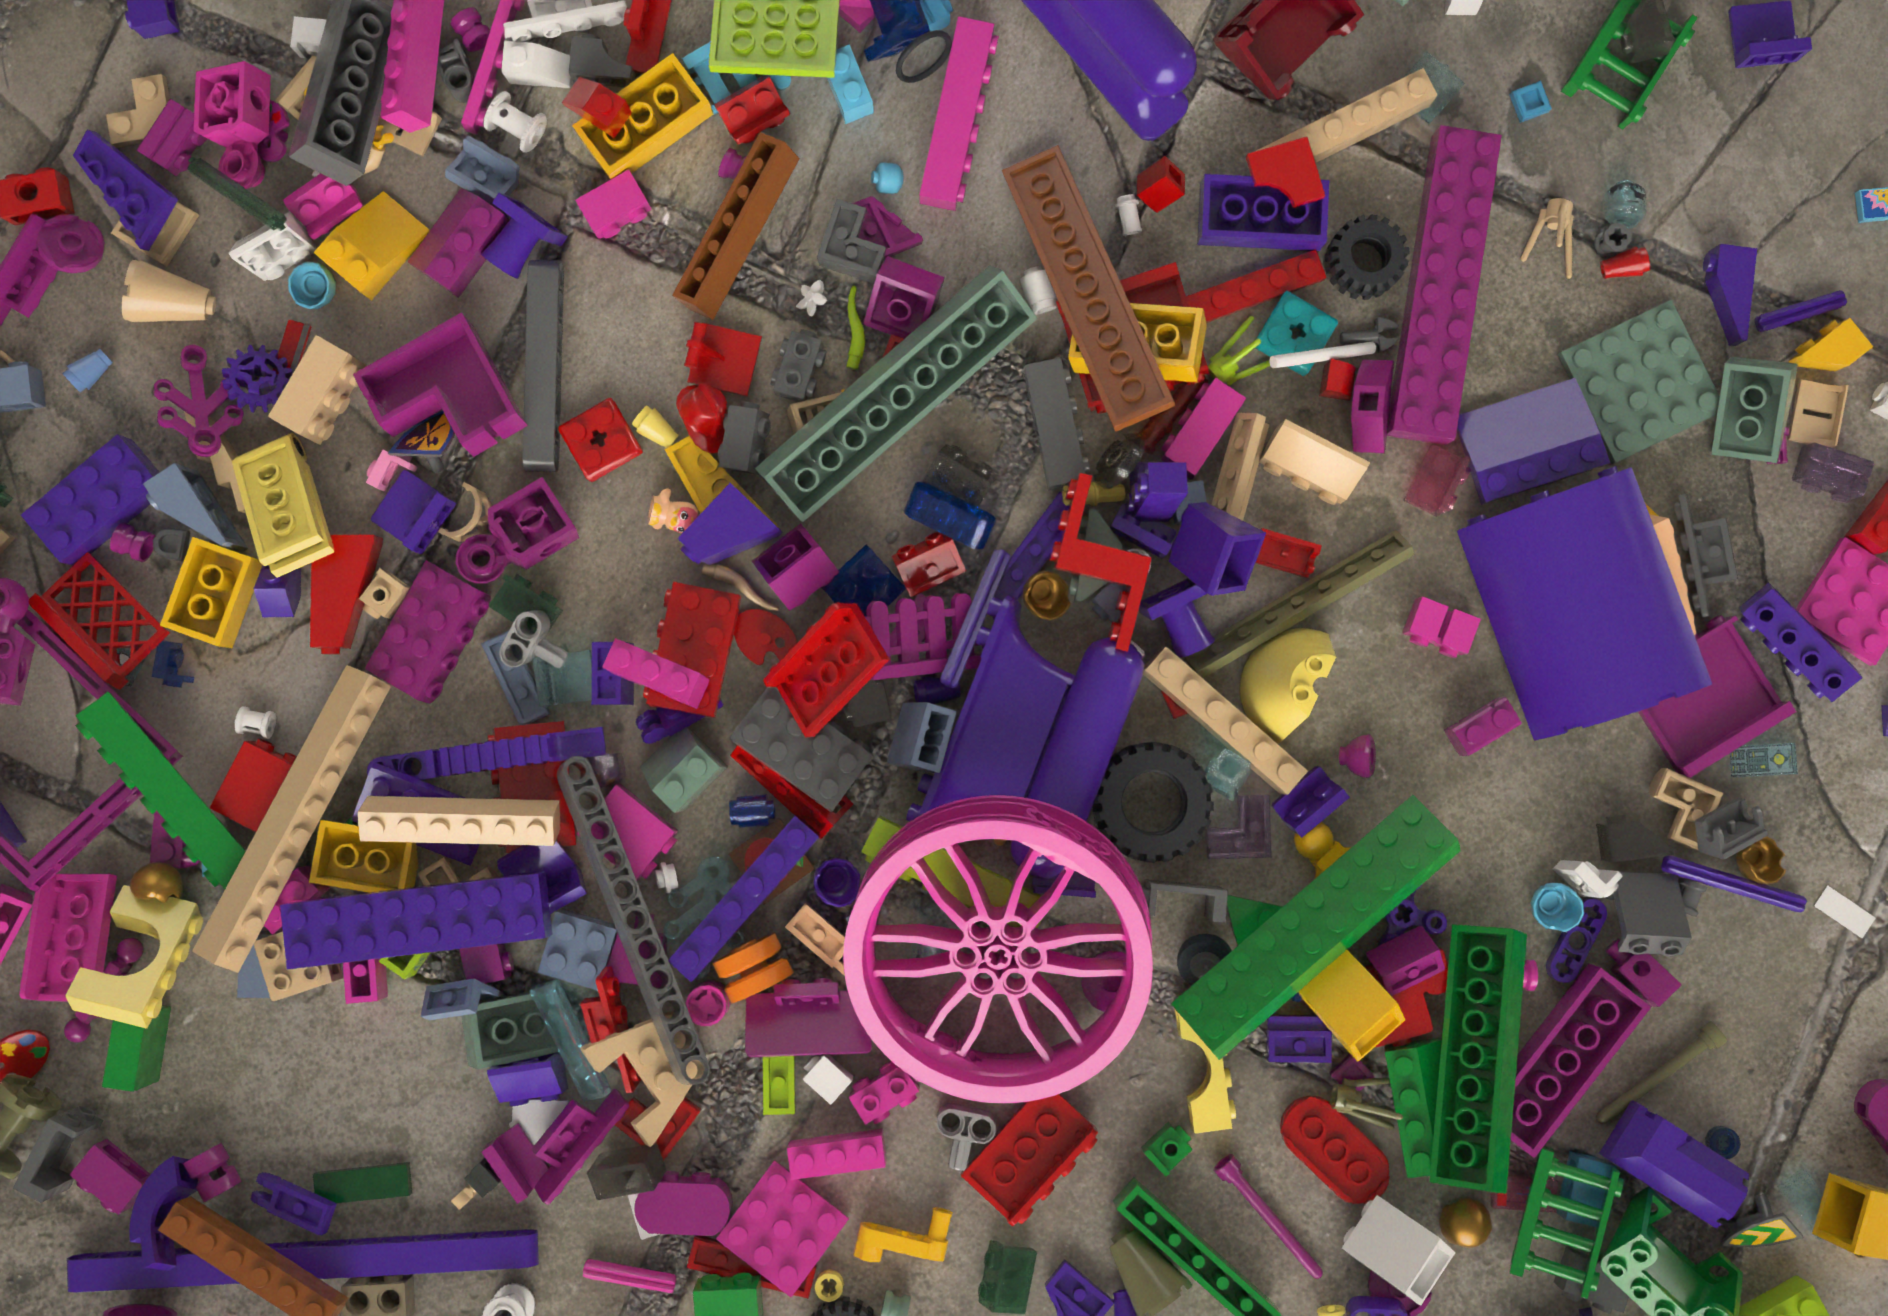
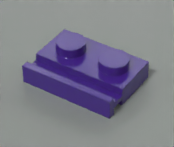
M1271 1015L1267 1018L1268 1062L1332 1063V1032L1317 1015Z

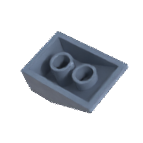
M173 463L143 483L148 491L146 498L156 510H161L222 546L240 551L248 549L198 471Z

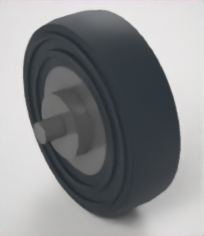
M1198 934L1192 936L1179 949L1177 955L1179 973L1183 980L1192 986L1232 950L1225 940L1216 935Z

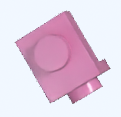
M382 450L378 459L374 460L367 470L368 479L366 483L386 492L399 465L413 472H416L418 467L410 463L411 456H390L387 451Z

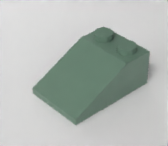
M1731 357L1725 362L1711 455L1772 463L1778 462L1793 397L1798 364Z
M562 987L479 1000L477 1013L461 1016L468 1066L475 1069H483L570 1050Z

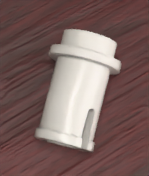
M1134 194L1116 198L1117 204H1115V209L1119 210L1122 235L1128 236L1142 232L1137 210L1139 200L1135 199Z

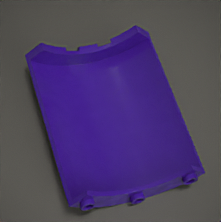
M1617 466L1598 472L1599 479L1551 496L1548 490L1530 496L1531 503L1489 519H1486L1485 514L1468 519L1467 527L1457 530L1534 741L1565 734L1569 729L1582 726V728L1623 717L1659 705L1658 702L1673 696L1678 698L1712 685L1632 467L1619 472Z

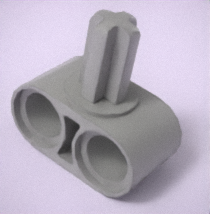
M531 610L517 616L500 647L499 655L501 661L509 667L522 666L531 662L535 656H538L553 666L561 668L567 661L568 652L545 639L551 626L548 615L541 610ZM529 617L534 618L537 622L538 628L535 633L531 632L527 626ZM515 644L519 645L523 650L521 660L517 659L513 654V646Z
M947 1103L938 1110L937 1128L939 1132L946 1137L953 1138L948 1165L954 1170L964 1171L967 1168L971 1144H985L994 1138L996 1133L994 1117L989 1111L955 1103ZM948 1113H954L960 1120L956 1126L948 1127L942 1122L943 1116ZM984 1119L990 1123L989 1130L985 1133H977L973 1129V1124L977 1120Z

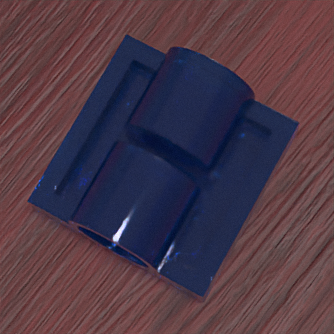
M867 544L838 570L839 573L833 577V580L828 585L821 587L834 603H857L864 616H867V606L870 602L882 601L888 607L906 590V587Z

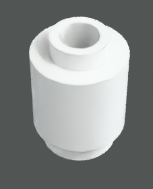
M1041 266L1025 270V276L1020 279L1026 302L1033 313L1039 315L1057 308L1055 302L1057 297L1045 270H1042Z

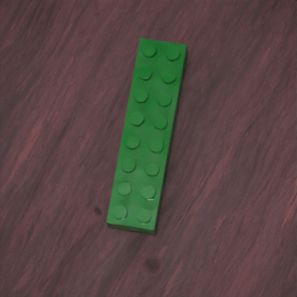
M1452 924L1430 1183L1495 1193H1507L1527 934L1516 929Z

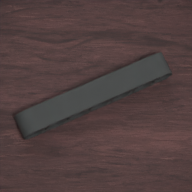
M529 260L524 386V419L528 426L523 428V467L525 472H557L559 468L560 432L558 427L560 426L564 295V268L561 260Z

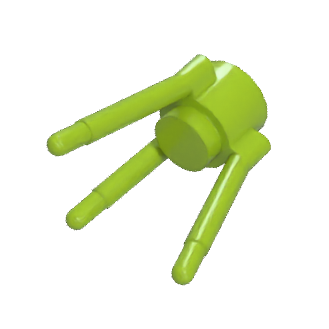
M1249 316L1218 353L1209 359L1211 362L1208 365L1209 374L1213 379L1217 378L1231 386L1237 380L1270 366L1268 360L1235 373L1239 369L1236 362L1261 343L1259 338L1244 347L1233 357L1229 354L1224 357L1227 351L1254 321L1253 316Z

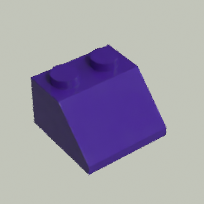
M563 1051L496 1065L487 1070L489 1081L499 1103L509 1102L510 1106L529 1103V1098L540 1097L541 1102L556 1100L560 1098V1094L568 1089Z

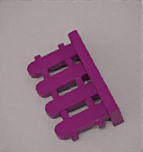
M956 593L951 598V608H944L943 599L939 596L931 595L925 598L923 611H917L916 604L912 599L901 598L896 602L895 613L888 614V607L884 602H870L867 606V616L865 618L890 658L870 680L943 672L950 656L947 655V649L953 648L971 606L970 596L966 593ZM951 616L953 640H946L945 617ZM924 619L925 643H918L917 620ZM890 622H896L897 646H890ZM974 647L964 670L979 667L982 658L980 657L981 654L974 653ZM926 651V658H919V652ZM898 654V661H891V655Z

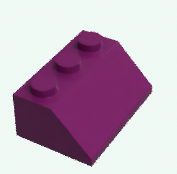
M460 188L410 257L408 263L459 298L487 260L481 253L494 241L509 220L502 212L479 196Z

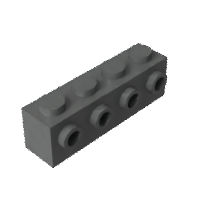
M1060 357L1026 364L1023 368L1048 491L1069 485L1071 478L1076 479L1079 473L1090 474L1087 456L1082 457L1079 446L1084 444L1081 426H1075L1073 414L1078 413L1075 396H1069L1067 384H1071L1068 365H1062Z

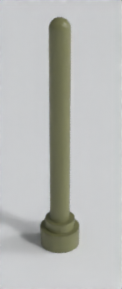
M1708 1022L1700 1028L1701 1033L1697 1035V1040L1598 1112L1596 1115L1597 1121L1601 1124H1606L1624 1111L1631 1100L1636 1102L1704 1050L1720 1048L1728 1042L1727 1038L1713 1022Z

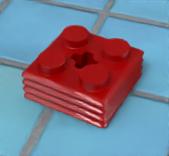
M612 398L603 400L558 427V431L585 478L590 482L596 481L643 453L640 444ZM599 433L603 436L607 435L604 439L605 445L602 447L597 443L594 444L596 441L595 436Z

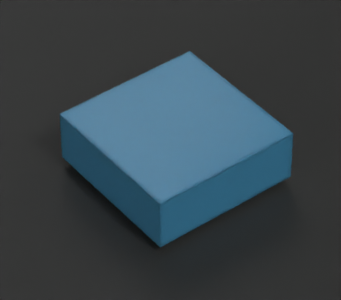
M1541 81L1514 90L1509 94L1520 123L1548 113L1552 109Z

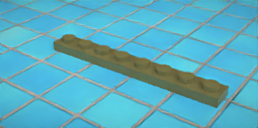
M1394 530L1213 636L1215 641L1211 645L1184 657L1187 664L1199 676L1205 678L1415 555L1413 547L1397 530Z

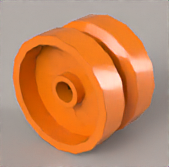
M775 932L756 940L755 938L730 950V953L712 963L719 978H728L737 973L740 974L739 977L730 981L724 989L731 1003L759 993L794 973L788 958L781 957L770 962L766 960L777 954L782 947Z

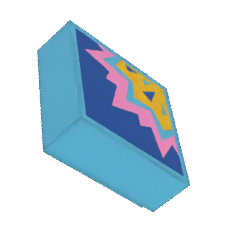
M1888 187L1864 189L1855 193L1858 223L1888 220Z

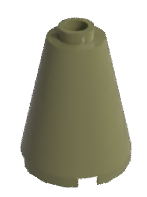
M1125 1227L1110 1238L1114 1244L1109 1249L1137 1316H1146V1312L1150 1316L1156 1315L1181 1296L1180 1292L1182 1290L1180 1287L1184 1285L1187 1290L1192 1287L1190 1280L1135 1229L1129 1232Z

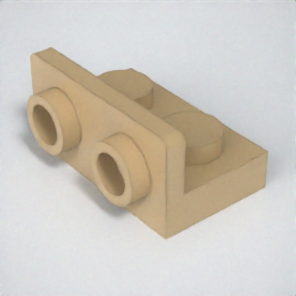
M315 55L311 56L276 99V103H279L298 121L305 99L304 92L309 85L316 60Z

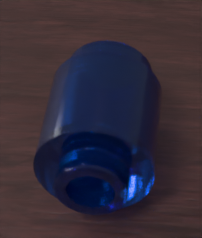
M767 794L739 796L737 800H730L729 815L731 825H739V828L770 825V819H775L774 800H768Z

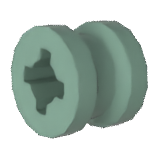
M886 1290L880 1316H907L911 1296L903 1295L899 1297L895 1296L893 1291Z

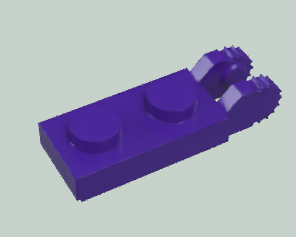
M721 698L719 699L717 710L724 705ZM657 707L656 710H647L642 715L637 716L638 718L635 722L638 729L643 730L641 732L643 742L653 744L668 735L676 734L706 716Z
M266 1172L258 1174L256 1182L272 1190L273 1194L256 1190L252 1192L250 1198L252 1202L268 1209L267 1212L317 1235L322 1236L328 1232L337 1203L284 1179L282 1180L279 1176Z

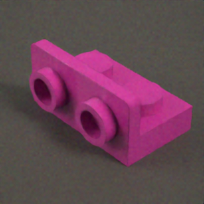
M321 173L283 199L286 208L306 227L308 235L313 240L330 232L335 225L353 215L363 206L358 192L352 184L345 186Z

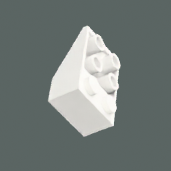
M289 211L237 241L229 251V255L233 260L266 281L281 277L285 272L284 270L294 264L300 265L307 262L317 248L304 225Z

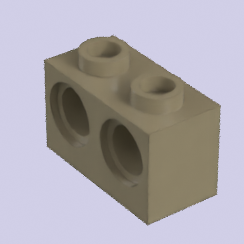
M413 1275L353 1277L341 1286V1293L349 1298L342 1309V1316H412L415 1313ZM388 1290L396 1291L400 1296V1302L391 1300ZM357 1291L367 1295V1304L358 1300Z

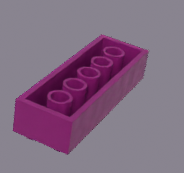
M1588 963L1517 1055L1511 1141L1533 1158L1540 1152L1651 1009L1647 1003L1603 968Z

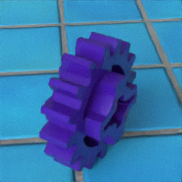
M248 345V353L244 354L237 349L236 360L229 357L226 359L229 368H222L223 377L226 378L222 383L224 389L229 390L227 394L230 400L238 398L237 405L239 408L249 404L250 411L254 413L256 407L261 406L265 413L268 412L269 404L272 403L274 406L292 376V369L286 368L288 362L285 357L278 360V351L276 349L268 354L266 353L265 345H261L259 351H254L253 347ZM267 364L275 368L276 371L270 370L267 367ZM257 376H262L258 381H254L257 379ZM237 383H239L241 387H246V389L248 390V394L242 391L238 387Z

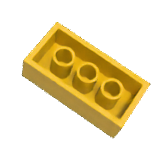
M672 53L616 93L626 100L632 114L615 138L584 118L580 119L572 127L611 180L627 170H630L632 174L714 114L710 102Z
M1130 303L1164 380L1197 382L1207 327L1203 308ZM1072 334L1068 358L1074 373L1090 374Z

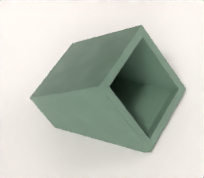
M685 727L683 730L670 736L640 768L651 790L674 813L685 811L728 766L689 727Z

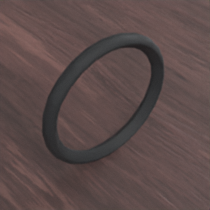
M934 30L922 34L913 40L898 58L896 64L897 77L903 82L914 83L932 75L942 66L950 54L952 40L949 34L942 30ZM933 37H941L945 40L944 52L930 68L911 77L903 74L902 65L905 59L918 45Z

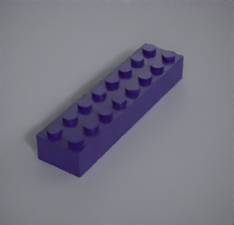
M546 871L296 901L280 905L287 970L544 939L553 935Z

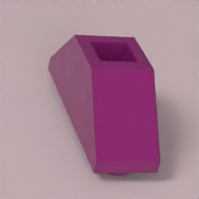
M1362 359L1354 384L1351 412L1353 452L1385 454L1394 369L1393 360Z

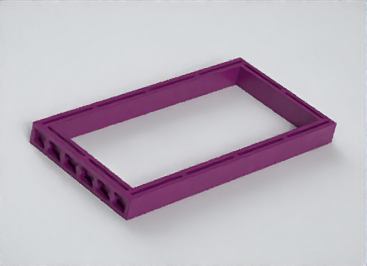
M0 595L1 605L5 600V595ZM27 609L25 616L17 624L96 699L110 692L173 766L184 757ZM119 778L31 860L0 832V862L27 888L37 892L133 804L142 793L136 786L133 789H129Z

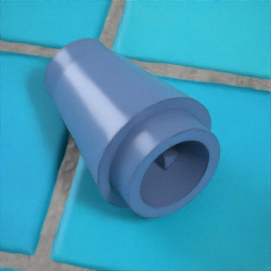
M99 348L96 352L67 365L68 369L62 374L81 393L86 388L90 390L113 362Z

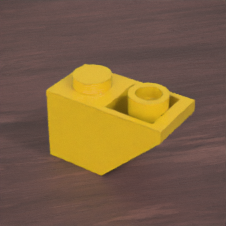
M1851 318L1839 323L1833 320L1819 330L1821 336L1815 341L1810 338L1795 349L1798 354L1788 362L1798 364L1797 367L1835 372L1851 365L1873 346Z

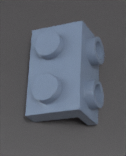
M467 135L463 140V151L445 169V178L498 208L492 202L498 193L509 196L519 185L520 167L511 158L499 154L489 148L484 142L477 141Z

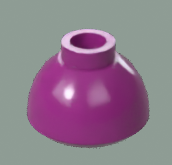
M1370 734L1361 735L1351 740L1346 747L1341 746L1339 750L1340 765H1346L1357 776L1370 778L1374 774L1376 764V748L1373 737Z

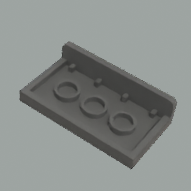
M767 687L730 736L732 742L831 813L873 756L868 752L870 748L857 738L852 741L843 734L845 730L832 720L814 737H805L777 687Z

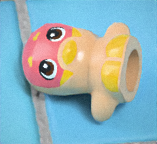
M666 488L658 496L653 495L648 513V525H652L654 529L658 530L662 528V525H665L667 529L682 534L699 516V511L694 504L689 502L669 501L671 490Z

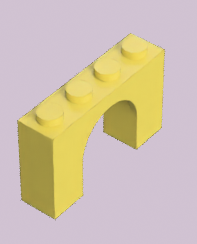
M123 885L110 910L115 926L156 938L160 942L157 956L143 970L126 976H115L80 967L65 996L74 1011L148 1028L152 1018H156L161 1011L162 998L166 990H170L174 985L176 970L180 962L186 960L190 949L189 943L193 935H197L200 932L203 917L200 914L197 903L170 896L165 903H162L157 898L140 899L133 895L130 886Z

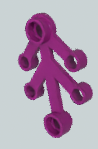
M188 345L181 351L180 364L188 372L192 400L174 388L173 383L167 379L157 380L154 384L153 393L157 399L161 401L169 400L195 419V427L180 418L177 411L169 406L161 407L158 410L157 422L164 428L173 427L187 437L188 447L194 454L201 457H210L217 454L221 448L220 436L231 426H238L242 423L244 411L238 405H229L225 408L224 415L209 427L208 417L229 399L228 390L224 389L221 381L220 387L206 400L202 370L206 367L207 353L200 346ZM190 360H195V361H197L198 363L194 364V363H190V362H188V361H190ZM165 387L169 389V391L164 393L159 391L158 389ZM236 413L239 417L231 418L228 414ZM171 415L173 418L171 420H165L162 418V416ZM207 441L210 445H201L199 442Z

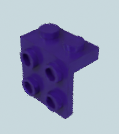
M557 839L554 846L523 845L497 861V867L504 876L546 871L550 915L587 894L581 869Z

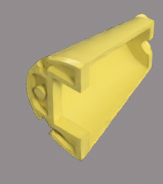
M1308 628L1285 630L1256 647L1244 665L1239 687L1240 701L1248 719L1277 744L1283 741L1309 717L1319 696L1313 690V683L1319 677L1327 678L1336 659L1327 633Z

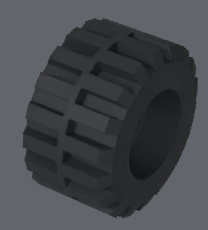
M1371 214L1368 219L1361 215L1357 216L1354 221L1352 219L1339 229L1327 247L1328 252L1325 254L1324 262H1328V265L1325 267L1326 274H1332L1333 276L1329 281L1333 286L1337 283L1341 286L1338 290L1340 293L1350 292L1349 298L1357 299L1358 296H1362V300H1369L1372 296H1375V298L1381 296L1402 277L1403 271L1408 266L1409 260L1406 257L1410 254L1409 247H1404L1407 238L1405 234L1399 236L1397 232L1401 228L1397 224L1392 228L1388 225L1390 219L1386 217L1378 221V215ZM1359 243L1373 246L1381 256V270L1366 272L1358 268L1351 256L1352 246Z

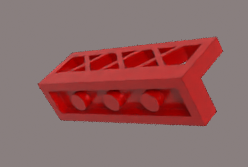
M738 745L730 754L737 763L790 812L819 835L820 839L830 831L854 804L844 795L838 803L842 808L836 814L834 812L831 813Z

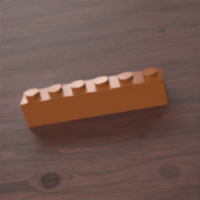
M761 132L756 138L672 295L689 310L711 320L715 318L800 159L784 141Z
M192 1196L177 1201L158 1229L167 1237L290 1316H338L349 1299Z

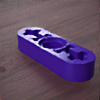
M1593 898L1581 899L1584 910L1586 907L1592 908L1594 906L1593 910L1597 913V916L1595 918L1589 917L1585 924L1591 927L1590 931L1584 927L1575 926L1571 930L1561 933L1546 962L1547 974L1552 979L1568 983L1578 975L1607 918L1606 906L1600 900ZM1584 912L1581 923H1585L1588 917L1586 912ZM1575 931L1581 932L1584 936V943L1578 949H1573L1569 945V936ZM1563 949L1569 953L1576 954V958L1568 957L1565 962L1568 955L1562 953ZM1558 962H1565V966L1569 968L1568 972H1561L1559 974L1556 964Z

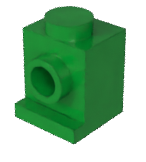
M1169 1121L1141 1147L1144 1154L1165 1177L1193 1150L1188 1143L1192 1140L1188 1133L1180 1125L1174 1128ZM1168 1144L1176 1145V1149L1171 1154L1165 1152V1147Z

